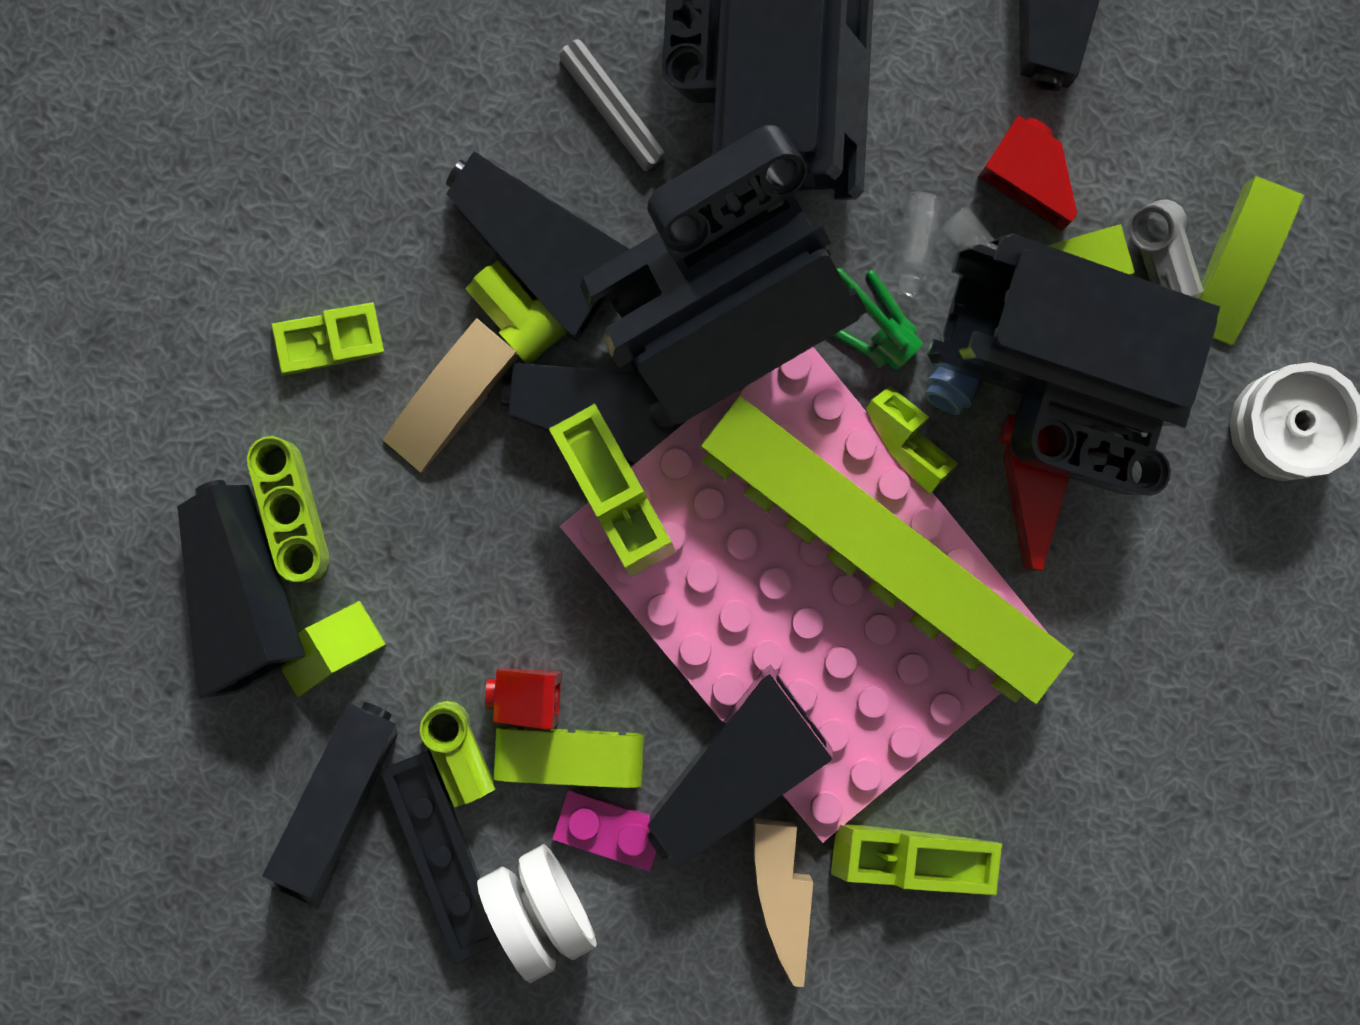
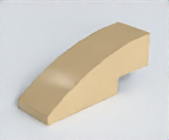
M476 318L415 393L383 441L422 473L488 398L486 395L510 369L513 363L517 361L519 355Z
M753 818L755 878L766 927L778 958L793 986L804 987L813 880L809 874L793 873L797 826L793 821Z

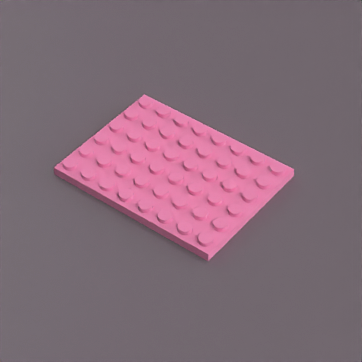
M812 347L687 420L631 467L672 541L676 553L630 578L589 502L560 525V528L721 721L728 715L760 672L770 664L832 747L833 760L783 794L823 843L839 830L840 825H845L1001 693L990 685L996 678L981 665L974 672L953 657L950 652L955 645L945 637L938 634L932 640L909 623L914 614L906 607L897 602L892 609L871 594L867 589L873 582L857 570L850 577L826 558L831 550L815 538L809 545L788 530L785 524L790 518L774 506L768 513L743 495L748 488L745 483L733 474L725 481L701 462L707 454L698 448L735 398L742 396L1044 631L1046 630L934 493L929 494L901 467L881 440L869 414L816 349Z

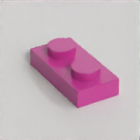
M568 790L552 840L647 871L651 870L656 850L647 836V833L650 831L647 826L650 818L649 814L578 791Z

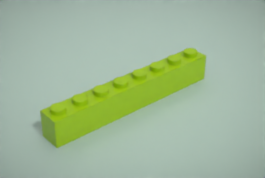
M742 396L735 398L698 448L707 454L701 461L706 467L725 481L733 474L745 483L748 488L743 495L767 513L773 506L790 518L785 524L788 530L809 545L815 538L831 550L826 558L850 577L856 570L873 582L867 589L871 594L892 609L897 602L906 607L914 614L909 623L932 640L938 634L945 637L955 645L950 652L953 657L974 672L981 665L996 678L990 685L1015 704L1021 697L1037 704L1073 657L1074 653Z

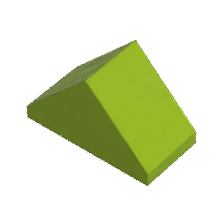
M358 601L298 633L305 657L281 670L297 697H300L383 647L386 643L361 601Z

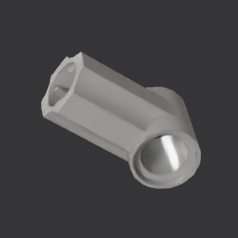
M1166 199L1155 201L1137 210L1129 223V236L1133 243L1141 250L1150 282L1189 296L1203 292L1204 290L1185 232L1187 218L1183 208L1176 202ZM1153 212L1161 214L1168 223V232L1164 238L1152 234L1148 227L1149 216Z

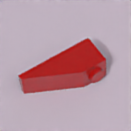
M1018 408L1015 415L1007 414L1000 432L999 443L1006 445L1003 461L1023 568L1030 571H1043L1069 478L1025 464L1015 456L1011 447V434L1018 414ZM1044 429L1040 430L1037 437L1038 448L1043 454L1049 446V437Z

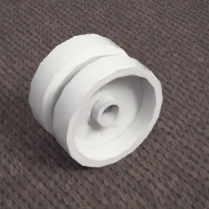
M1309 362L1288 365L1277 371H1272L1248 384L1234 402L1229 422L1232 444L1243 463L1263 477L1278 481H1290L1329 474L1348 463L1360 447V395L1353 383L1332 367Z
M545 844L519 858L518 871L521 881L516 874L503 866L477 881L483 907L497 938L516 970L529 983L554 971L556 966L554 946L562 955L571 960H575L597 946L594 931L575 890L559 861Z

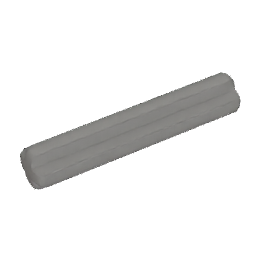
M575 39L564 46L559 52L560 61L642 170L649 171L659 165L665 158L663 148L583 42Z

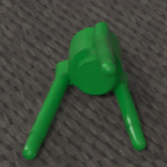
M836 268L848 291L855 288L867 310V314L880 329L870 338L876 345L875 348L844 330L834 334L832 337L867 357L878 369L887 363L894 371H897L924 344L915 335L918 329L905 317L875 271H867L866 277L892 316L889 320L842 268Z

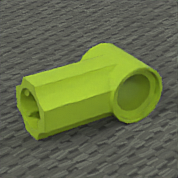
M499 261L485 267L465 288L500 328L501 331L498 333L517 352L525 364H532L567 334L538 299L533 301L520 283Z
M451 701L439 702L431 707L421 720L420 736L426 747L431 751L454 807L468 804L496 790L492 776L470 727L469 715L464 707ZM444 713L454 717L459 726L458 735L452 739H443L437 736L432 727V721L436 715Z

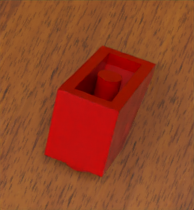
M1018 115L980 172L978 178L1063 231L1077 215V209L1062 143L1052 137L1054 135L1053 131L1043 122L1034 118L1025 120Z
M497 669L496 679H487L485 708L494 710L493 722L540 729H553L559 722L562 671Z

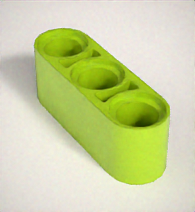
M274 436L262 437L256 440L249 448L247 466L274 565L278 573L286 580L292 582H313L321 578L327 571L329 552L302 455L299 449L291 442ZM282 448L286 454L285 467L281 472L271 475L265 467L266 456L271 450ZM293 496L300 505V512L294 522L285 524L279 517L278 508L285 498ZM306 545L311 549L314 561L312 567L307 572L300 574L294 569L291 558L293 552L298 547Z
M511 726L496 727L493 779L518 783L616 788L642 787L645 735L626 732V735H618L619 732L575 730V733H569L568 729L525 727V730H517V727Z

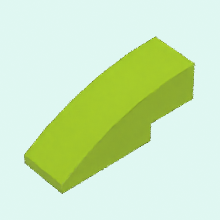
M1255 176L1243 185L1226 231L1218 239L1201 284L1204 291L1196 296L1200 300L1220 306L1213 339L1230 346L1235 343L1273 269L1304 194Z
M596 404L549 428L630 578L676 553L672 541Z
M845 824L840 825L839 830L835 832L831 875L846 882L895 885L902 889L997 895L1002 844L966 837Z

